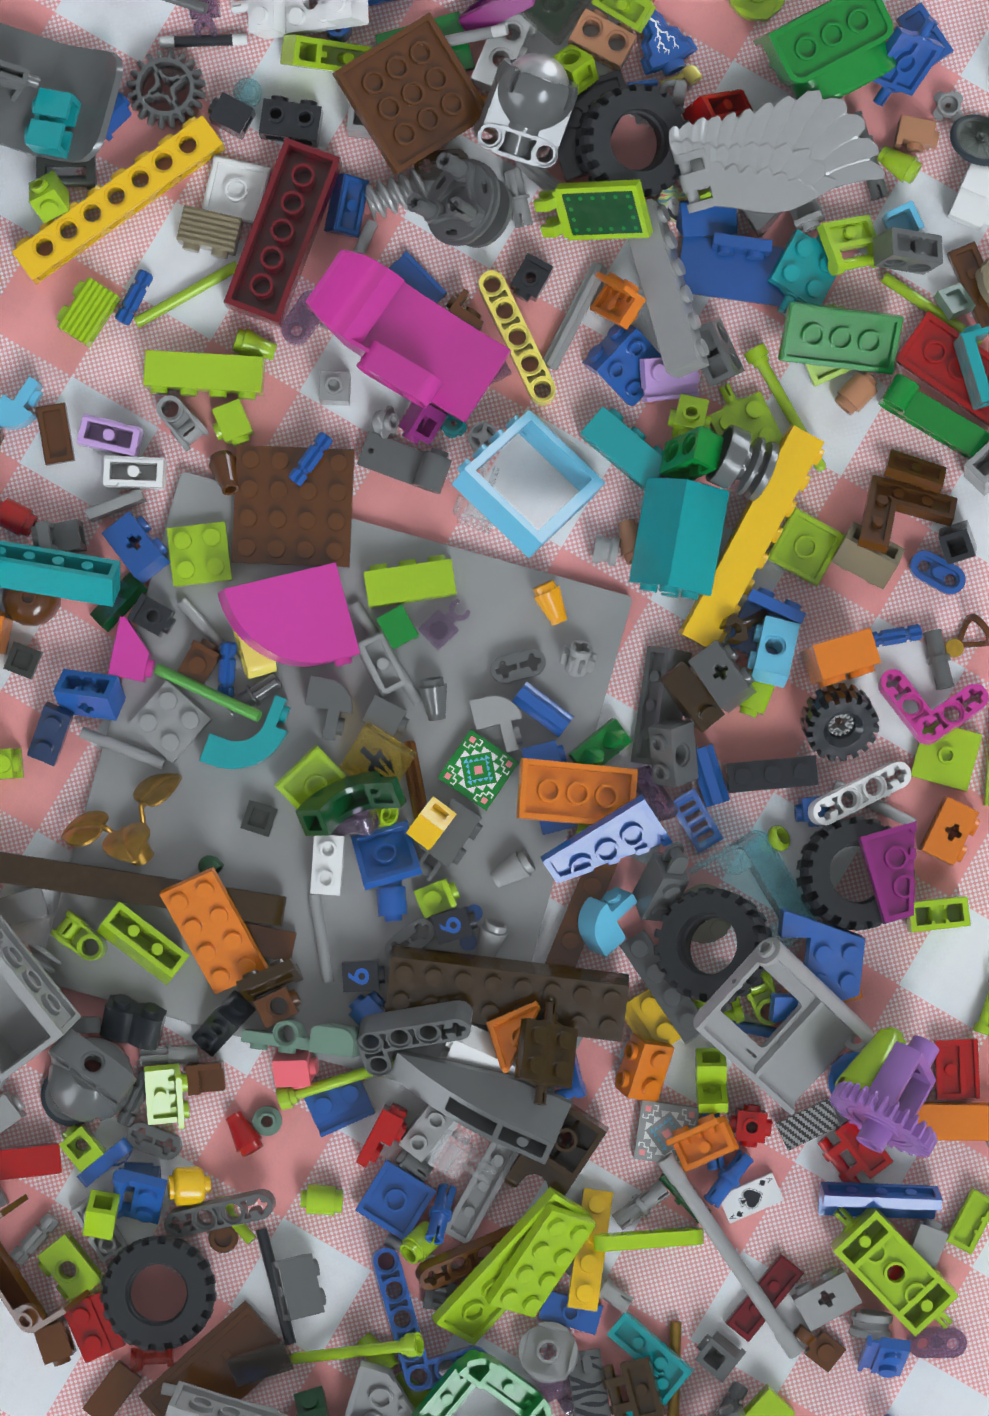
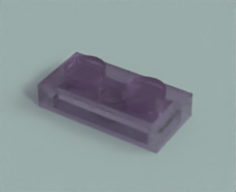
M650 765L635 768L638 769L636 798L642 794L659 821L675 818L679 810L663 785L653 784V774Z

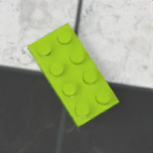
M547 1203L485 1296L489 1305L534 1318L597 1224L593 1218Z

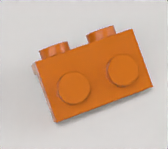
M597 271L595 277L605 285L591 305L590 310L596 315L627 330L630 324L637 318L638 312L646 299L637 293L640 288L626 279L622 280L612 272L604 275Z
M631 1033L629 1041L624 1048V1057L620 1069L616 1073L615 1088L627 1098L657 1102L675 1047L670 1043L644 1040L640 1035Z
M713 1113L698 1119L699 1126L690 1129L686 1125L672 1131L674 1137L666 1140L667 1146H674L684 1172H688L739 1149L726 1116L715 1118Z

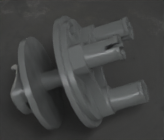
M441 153L437 158L436 164L443 172L433 183L428 199L418 193L411 194L407 199L408 210L423 216L432 234L439 241L447 245H466L472 248L490 245L502 235L510 221L513 202L509 188L503 181L497 178L494 171L487 164L475 159L461 160L450 153Z

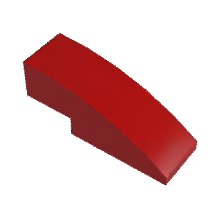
M52 1142L0 1148V1180L62 1173L59 1143Z

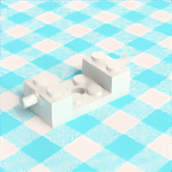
M241 0L231 2L233 14L248 13L249 33L266 40L281 38L283 35H301L369 24L368 0H318V4L313 9L309 8V0Z

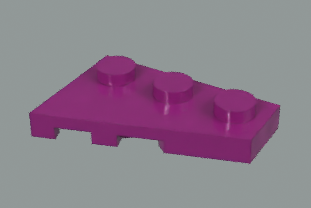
M917 821L858 837L883 924L914 916V859H916L915 832L917 830Z

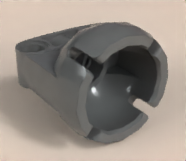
M69 1029L48 1052L51 1056L48 1083L52 1101L64 1115L79 1122L93 1123V1120L99 1118V1121L112 1118L125 1107L133 1091V1084L137 1080L133 1075V1068L129 1057L117 1044L102 1037H83L74 1030ZM95 1060L100 1064L101 1068L96 1072H90L86 1070L84 1064L87 1061Z

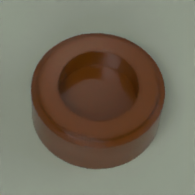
M232 1226L212 1230L208 1236L210 1246L219 1253H227L233 1250L239 1239V1234Z

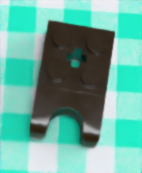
M572 1103L560 1133L564 1132L566 1134V1132H570L574 1143L569 1141L568 1144H564L562 1142L563 1135L559 1133L546 1164L521 1154L506 1176L504 1183L515 1188L527 1175L536 1174L544 1178L548 1188L551 1187L565 1196L607 1133L609 1127Z

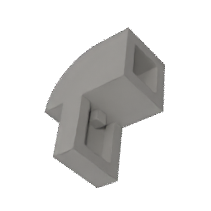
M487 696L469 701L477 731L500 725L507 753L519 750L517 744L523 743L518 726L512 727L511 721L522 719V715L513 702L500 696Z

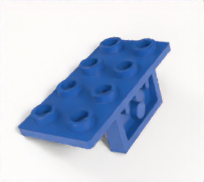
M716 232L713 238L683 236L680 259L686 270V274L683 275L685 283L690 287L693 295L780 307L785 295L767 279L784 247L772 246L773 240Z

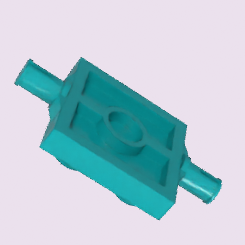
M799 229L794 230L767 279L785 295L780 307L777 309L779 313L782 312L785 316L788 301L822 305L836 276H832L828 271L829 260L819 234L816 238H811Z

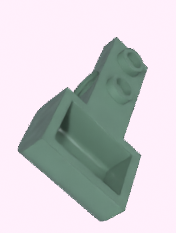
M296 1019L278 1022L274 1026L273 1031L245 1029L242 1030L241 1042L250 1043L251 1049L267 1050L269 1045L277 1046L278 1052L296 1054V1049L313 1053L351 1058L361 1056L357 1046L359 1027L337 1023L317 1025L311 1029V1035L306 1036L304 1025ZM287 1025L291 1026L295 1033L292 1041H288L284 1037V1029Z

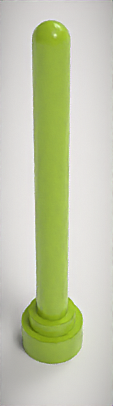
M762 343L743 354L749 365L752 364L754 368L757 367L790 426L795 425L807 432L768 363L770 360L767 355L769 351L765 344ZM821 458L818 465L815 466L813 464L817 471L821 472L825 470L826 463Z
M365 1067L314 1082L311 1086H306L302 1089L278 1087L276 1088V1096L283 1111L293 1108L294 1104L299 1103V1099L373 1076L367 1072Z
M419 1332L406 1333L398 1341L294 1352L290 1356V1361L293 1364H303L400 1352L409 1358L419 1357L424 1352V1341Z

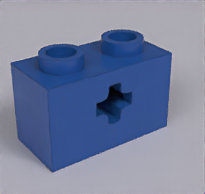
M128 511L103 531L102 535L132 575L144 584L170 563V560L165 555L168 549L158 537L155 539L151 537L148 532L152 528L141 515L136 518Z
M63 669L53 691L59 706L74 712V715L114 721L117 720L126 699L118 676Z

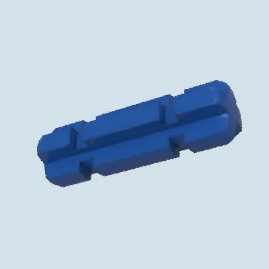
M138 270L134 278L135 283L131 284L122 302L123 307L119 308L115 315V319L124 325H130L134 317L133 312L138 310L147 292L145 290L146 286L149 287L153 280L152 274L145 270Z
M323 432L316 436L313 440L315 443L308 447L298 461V467H294L288 476L291 481L299 486L307 479V473H311L323 457V451H327L333 442L331 437Z
M919 624L909 625L907 628L898 627L881 630L880 633H877V631L872 632L876 647H879L881 644L882 646L905 643L907 640L911 642L922 639V629Z
M224 641L220 644V655H222V658L219 659L218 682H220L217 691L233 698L234 686H232V683L235 682L236 659L234 656L237 652V644L231 641Z

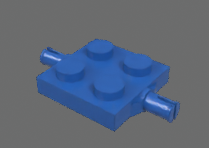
M928 17L920 31H910L899 26L896 27L886 42L887 55L894 57L896 67L887 74L872 81L882 86L875 98H873L877 105L883 107L891 93L902 92L912 96L942 53L944 46L939 41L929 38L939 24L935 19Z

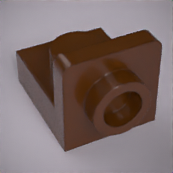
M464 288L460 295L455 292L446 305L449 308V312L480 331L484 323L480 320L481 315L468 306L466 309L461 307L467 299L469 291Z
M202 638L200 643L193 639L192 646L178 672L205 685L222 655L215 652L218 646Z

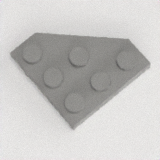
M361 1360L345 1416H411L415 1408L391 1369Z

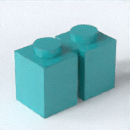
M39 87L37 97L33 99L31 107L32 113L35 114L34 119L31 118L30 124L26 126L24 131L25 144L34 153L67 159L73 133L65 131V127L75 128L82 103L72 93Z

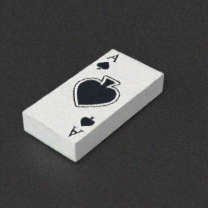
M772 1172L742 1184L736 1189L733 1188L721 1205L731 1224L784 1201Z

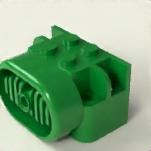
M829 0L753 40L755 46L762 44L770 61L768 63L770 69H774L782 84L790 86L796 100L807 91L820 90L824 100L829 98L840 99L887 74L896 67L894 57H889L886 49V40L892 35L894 26L882 0Z

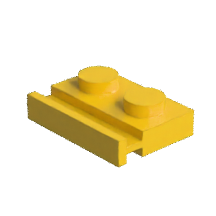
M646 989L627 1002L625 1021L633 1033L640 1035L644 1040L665 1042L671 1045L681 1039L649 989Z

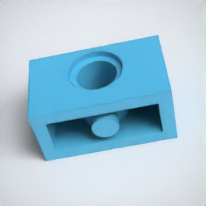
M766 615L762 625H756L753 635V642H757L756 652H750L747 668L752 669L751 675L755 681L782 688L785 687L791 670L800 627L799 623ZM772 647L777 650L778 654H770L766 648Z

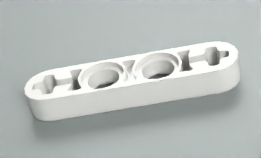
M889 762L812 801L808 807V817L816 825L832 824L905 787L911 780V770L904 762ZM895 770H900L901 774L898 776V780L885 781L883 778L893 775ZM870 779H874L878 784V790L874 795H870L866 791V783ZM846 791H849L854 798L853 804L849 808L844 807L841 802V797ZM834 805V807L836 808L825 812V817L818 816V812L821 811V807H830Z

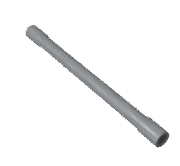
M672 1153L667 1154L657 1162L670 1183L676 1187L759 1310L788 1358L793 1359L803 1352L804 1348L792 1330L784 1323L699 1197Z

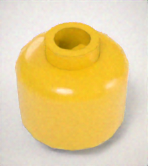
M199 1166L175 1168L172 1175L167 1176L169 1200L173 1199L177 1206L203 1203L205 1194L211 1193L210 1176H204V1172Z

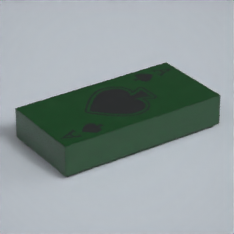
M129 571L120 581V590L113 607L98 605L90 615L103 629L109 632L118 623L120 616L123 617L137 602L141 593L145 594L148 589Z

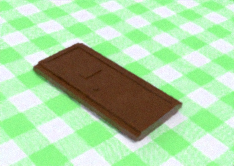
M245 1300L139 1394V1397L155 1416H165L172 1396L161 1394L163 1382L177 1385L179 1381L241 1400L290 1357L292 1353Z

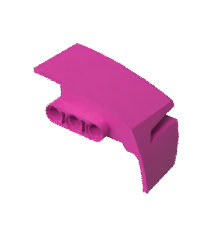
M341 249L305 303L346 347L361 356L356 366L364 374L424 409L431 402L466 423L510 355L511 350L405 283V280L376 260L359 252Z

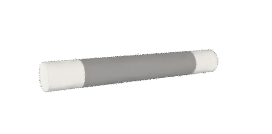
M504 23L445 35V38L450 46H456L505 36L509 34L507 24Z

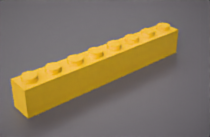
M795 425L787 428L779 443V456L769 483L755 501H748L718 557L711 596L699 595L698 600H695L678 632L679 634L705 648L716 640L723 643L727 632L724 629H719L721 622L733 613L738 615L741 609L738 603L742 595L747 596L755 583L752 577L756 569L761 570L768 559L769 554L765 553L771 542L774 544L777 542L783 528L779 527L785 516L787 518L791 516L797 502L793 501L799 490L803 492L810 481L811 476L807 475L813 464L817 466L823 457L825 450L821 448L824 441Z

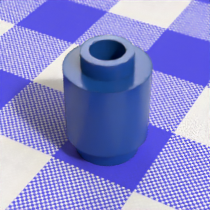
M402 880L379 886L376 889L378 917L384 916L385 922L402 921V915L408 914L406 888L402 886Z

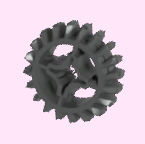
M158 50L157 59L153 60L152 55L147 54L146 59L148 63L146 65L140 60L136 63L141 70L140 72L131 70L130 75L136 81L131 80L127 82L128 88L133 90L127 93V97L129 100H135L131 104V108L133 111L140 110L137 115L140 120L148 116L147 124L149 126H153L158 120L159 129L163 130L166 122H169L171 129H176V120H180L183 125L186 122L185 116L187 114L191 118L196 117L195 112L192 110L193 107L202 109V103L196 99L206 98L205 91L199 90L205 87L206 83L205 80L198 79L202 75L201 69L193 70L195 66L194 60L191 59L185 63L186 56L184 53H180L177 59H175L173 50L168 51L167 57H164L162 50ZM161 69H175L184 75L168 77L163 74ZM153 74L155 85L148 90V94L143 96L145 83ZM160 79L163 80L165 85L168 84L173 98L172 101L168 94H164ZM190 83L188 97L180 106L177 100L178 94L185 89V85ZM164 102L172 110H156L150 107L149 104L154 103L156 105L157 103Z

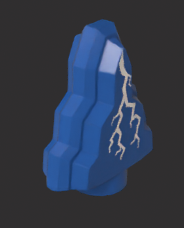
M655 10L642 31L644 39L640 47L643 58L640 60L645 75L662 70L665 77L671 76L686 67L684 59L696 52L698 48L690 36H683L678 27L668 25L663 15Z

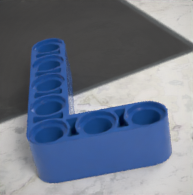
M380 1247L373 1253L371 1264L393 1341H398L406 1333H420L400 1258L393 1249ZM384 1252L390 1253L393 1257V1264L388 1269H381L378 1265V1257ZM392 1281L398 1282L401 1286V1293L395 1298H390L386 1294V1286ZM400 1310L407 1311L409 1314V1321L403 1327H398L394 1323V1315ZM469 1345L427 1358L425 1348L423 1355L419 1357L409 1358L406 1355H402L401 1352L396 1354L406 1385L412 1390L424 1391L433 1388L442 1378L438 1369L442 1361L451 1360L454 1363L457 1359L464 1356L467 1351L473 1349L479 1352H487L479 1346ZM418 1368L423 1369L425 1380L418 1385L412 1384L410 1381L411 1372Z

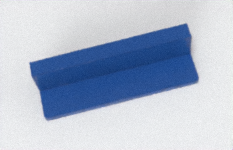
M821 1181L817 1211L819 1215L834 1216L833 1213L836 1209L839 1211V1207H844L851 1216H858L867 1208H878L887 1218L934 1219L936 1210L942 1211L943 1199L938 1186Z

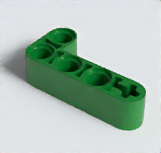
M901 374L894 376L878 402L883 409L967 459H971L989 442V433L922 393L919 391L920 386Z

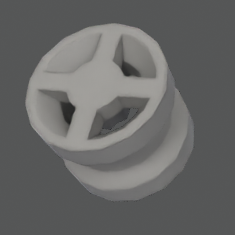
M479 422L470 429L469 443L475 452L483 444L491 445L488 440L497 432L495 427L487 422Z
M597 534L592 563L603 561L607 562L609 566H615L620 538L613 537L612 539H607L603 535Z

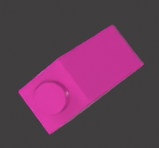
M120 616L108 675L146 683L147 677L152 678L155 660H151L152 653L131 621Z

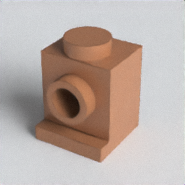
M902 115L898 121L893 149L899 150L901 145L906 146V150L914 153H923V150L928 151L929 148L936 149L940 133L935 131L937 122Z

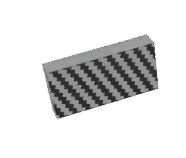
M136 489L86 508L85 512L88 520L93 523L147 501L143 491Z
M829 1098L775 1123L788 1151L842 1126L833 1106L830 1104Z

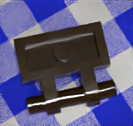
M650 1355L621 1362V1375L615 1374L613 1364L602 1367L604 1375L602 1382L604 1389H608L611 1401L609 1406L611 1415L627 1416L626 1412L632 1411L633 1416H664L666 1414ZM625 1385L629 1401L622 1400L619 1386Z

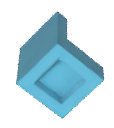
M913 201L886 212L882 217L886 230L896 227L922 232L924 229V224Z

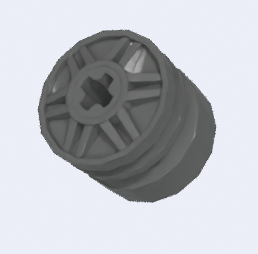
M729 425L721 435L724 439L718 469L706 474V481L724 489H727L734 482L733 490L735 494L742 495L744 493L746 499L755 501L762 494L773 475L779 456V445L774 442L766 443L765 438L757 437L751 444V432L736 425Z

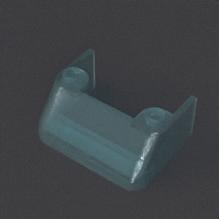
M750 831L686 868L687 873L692 875L717 860L721 869L730 875H738L750 869L778 919L780 908H785L793 913L805 915L816 920V917L809 911L811 909L809 904L803 902L800 896L802 892L797 887L780 854L769 844L767 834L763 831ZM779 920L768 926V928H771L772 936L782 942L788 949L803 939L781 938L777 934Z

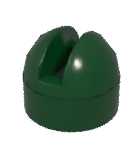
M211 855L204 856L198 863L200 873L214 867L218 874L224 867V864L217 857Z

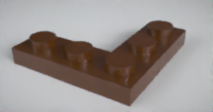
M872 475L857 546L886 554L890 543L895 511L951 527L958 498Z

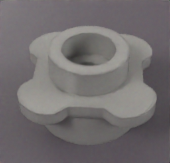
M940 91L935 94L936 110L933 112V116L936 120L941 121L947 118L956 121L962 117L960 108L963 97L959 92L944 94ZM950 104L951 108L947 109L945 105Z
M387 406L386 410L376 411L372 418L374 431L380 434L383 439L388 438L389 434H396L398 418L392 406Z

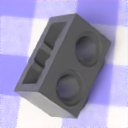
M891 227L873 238L874 266L924 275L943 264L942 236Z
M721 318L701 325V328H699L700 335L705 340L709 349V355H707L709 366L702 368L709 386H714L744 372L745 370Z

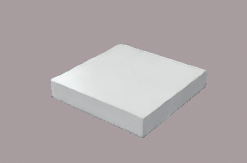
M214 155L202 209L240 217L243 223L253 225L270 179L271 168Z

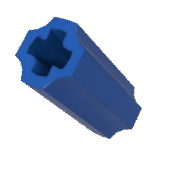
M528 682L524 684L512 700L517 707L557 737L562 734L574 718V716Z
M710 744L696 749L699 775L697 782L705 807L729 801L730 798L713 745Z

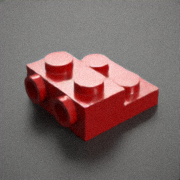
M394 1102L391 1106L384 1105L357 1157L356 1163L365 1168L369 1161L375 1164L384 1144L391 1147L394 1140L400 1142L408 1123L404 1122L408 1112L406 1108Z

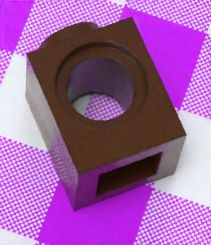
M288 985L253 1002L266 1029L300 1012L298 1006L302 1005L295 988L290 990ZM276 997L285 999L287 1002L286 1012L276 1013L271 1006L272 1000Z
M65 1317L54 1320L34 1332L44 1365L53 1362L54 1367L71 1361L70 1356L77 1349Z

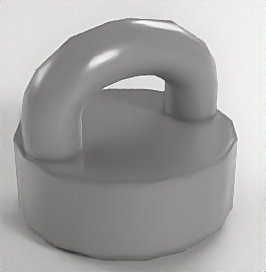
M679 79L666 80L660 87V93L664 94L669 87H674V100L672 103L675 106L680 104L683 108L687 82Z

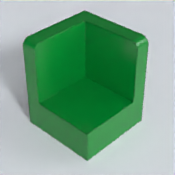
M402 604L376 618L393 649L419 637Z

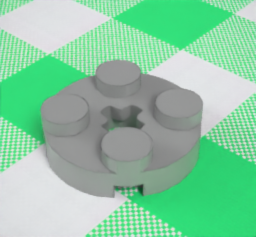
M548 1321L537 1324L538 1326L533 1327L530 1331L528 1330L520 1340L518 1354L523 1369L531 1378L542 1383L563 1381L574 1370L578 1361V1347L574 1336L565 1326L559 1323ZM548 1345H552L553 1351L557 1352L556 1356L551 1357L550 1360H545L544 1355L540 1354L541 1349H547Z

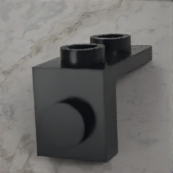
M234 990L192 1035V1039L202 1050L213 1057L256 1009Z

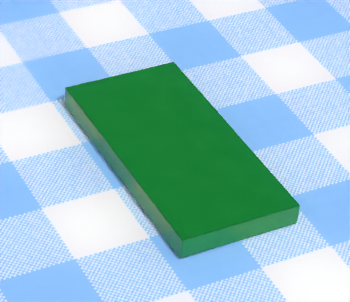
M788 301L778 359L785 362L893 375L904 317L896 314Z

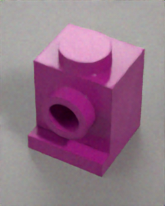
M411 402L398 427L404 430L402 436L411 442L418 444L419 440L430 445L446 419L447 414L432 404H429L424 409Z

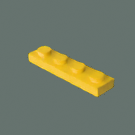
M583 1189L581 1206L588 1210L597 1225L573 1259L567 1300L568 1308L597 1312L605 1252L594 1250V1235L608 1233L613 1192Z

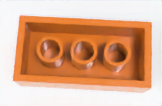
M871 628L821 642L801 651L811 685L819 683L820 688L847 680L846 674L848 680L876 671L874 665L881 663Z

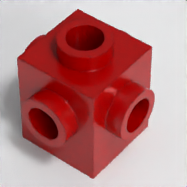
M744 1104L743 1108L736 1107L735 1115L730 1114L729 1125L735 1139L740 1141V1146L756 1148L757 1143H765V1136H771L772 1119L767 1118L768 1113L765 1110H761V1105ZM749 1122L757 1124V1129L754 1132L746 1130V1125Z

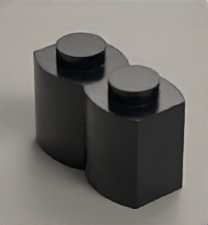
M124 994L110 995L104 1008L99 1035L111 1041L129 1043L143 1050L156 1051L162 1038L167 1010L152 1002L138 1003Z

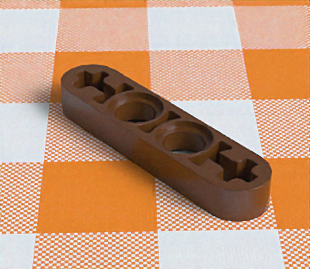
M514 1225L503 1227L424 1260L417 1266L415 1271L419 1283L426 1290H434L468 1276L485 1258L478 1257L480 1249L486 1246L493 1249L496 1243L500 1242ZM455 1259H465L461 1267L457 1269L451 1268V1263ZM444 1265L447 1272L443 1273L441 1266ZM433 1271V1277L427 1278L428 1272Z

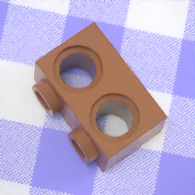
M585 8L569 37L568 45L570 43L592 55L595 61L614 71L622 69L636 43L637 35L633 34L634 30L626 24L618 23L616 25L607 20L608 16L597 9L590 11ZM587 26H594L598 29L599 33L595 37H588L583 33V29ZM618 39L624 43L625 47L620 51H614L609 47V42Z

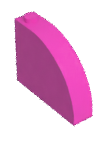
M336 562L225 588L217 593L222 610L233 630L249 647L270 660L299 667L319 666L334 662L335 667L353 663L351 658L360 654Z

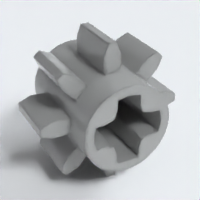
M576 640L571 643V646L564 645L559 663L565 665V671L569 675L582 677L586 674V671L589 673L593 672L598 654L592 652L593 648L589 643Z

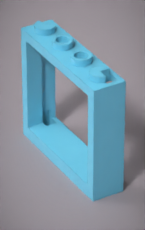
M528 410L521 418L516 414L506 424L505 428L507 430L505 432L499 429L488 441L491 445L483 444L472 455L474 458L472 462L467 458L457 468L460 474L452 485L520 551L530 558L596 495L605 482L536 415ZM518 433L579 490L539 530L477 472Z

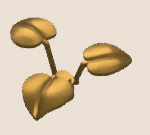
M156 774L144 779L136 787L133 797L135 801L140 802L138 804L140 822L132 823L122 827L120 830L114 831L110 826L105 825L109 820L107 813L103 811H89L71 821L63 831L61 839L67 845L82 847L97 840L102 831L109 833L102 842V848L106 854L118 860L132 863L135 866L148 863L153 858L154 853L147 841L150 837V828L146 824L145 806L155 807L166 801L181 782V774Z

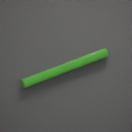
M158 664L155 668V675L253 721L258 722L262 716V711L162 664Z

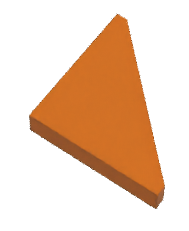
M537 1001L486 1022L500 1068L504 1074L509 1072L517 1056L521 1019H536L541 1009Z

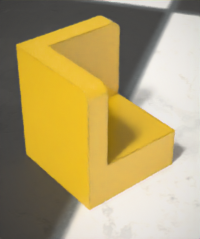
M433 796L407 830L406 834L427 850H430L457 814Z

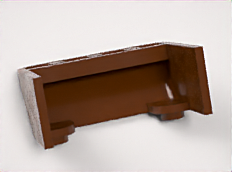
M27 1195L21 1196L1 1209L0 1218L28 1200ZM0 1242V1299L18 1327L24 1332L34 1333L67 1313L90 1295L87 1289L47 1314Z

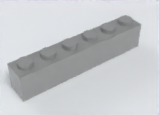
M650 198L646 200L653 233L649 238H628L666 373L679 379L709 366L707 359L709 349L705 340L700 335L701 321L697 313L693 311L691 301L694 298L690 287L684 280L683 275L686 274L685 266L677 256L675 248L678 247V242L668 225V221H670L669 212L665 205H661Z

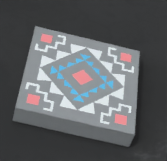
M641 1100L633 1158L658 1162L667 1154L672 1153L680 1166H682L674 1146H667L666 1140L674 1137L672 1131L688 1125L692 1129L698 1126L697 1120L700 1115L698 1107Z

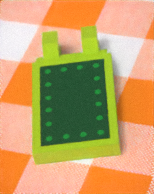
M640 179L559 183L555 190L540 191L538 194L539 198L533 201L536 212L557 210L558 216L547 217L546 224L541 225L540 229L543 238H556L562 234L569 241L649 238L653 233Z

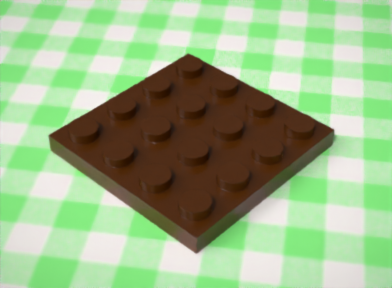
M430 12L332 73L395 176L473 127L476 121L480 119L485 105L484 100Z
M237 445L236 472L239 491L235 492L232 563L323 566L336 562L337 567L350 568L355 450L329 448L327 451L324 450L323 457L312 472L307 473V479L299 486L291 481L288 476L294 467H298V461L308 448Z

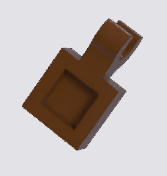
M800 1323L793 1332L799 1340L808 1345L804 1354L826 1372L832 1369L846 1351L844 1346L822 1329L816 1336Z

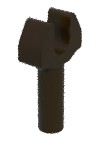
M762 609L741 619L736 613H733L723 619L719 629L732 627L735 630V635L726 642L738 645L749 639L747 630L762 623L765 616H769L765 609Z

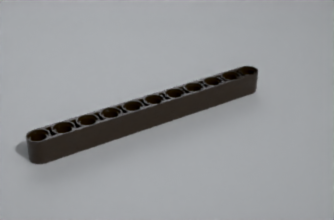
M0 852V883L167 909L159 895L161 890L183 881ZM225 887L243 921L274 926L283 925L287 897Z

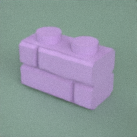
M83 414L77 443L83 447L116 455L139 457L144 430L141 427L126 426L124 423Z

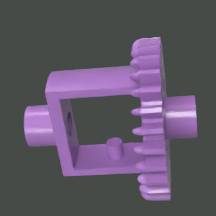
M914 1035L908 1045L896 1041L870 1088L865 1086L860 1091L859 1083L853 1086L851 1081H843L837 1084L829 1098L830 1104L834 1106L836 1111L840 1112L842 1117L849 1119V1123L858 1126L857 1128L860 1131L856 1139L865 1147L882 1153L886 1145L891 1148L894 1146L900 1152L905 1151L912 1156L914 1154L919 1158L921 1156L924 1158L929 1157L937 1143L936 1133L931 1126L926 1127V1121L918 1124L919 1115H917L936 1082L930 1067L940 1049L928 1039Z

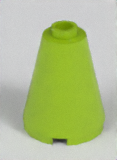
M893 1027L880 1029L837 1078L835 1087L843 1081H851L853 1086L856 1083L860 1084V1091L865 1086L870 1088L896 1041L906 1045L903 1033Z

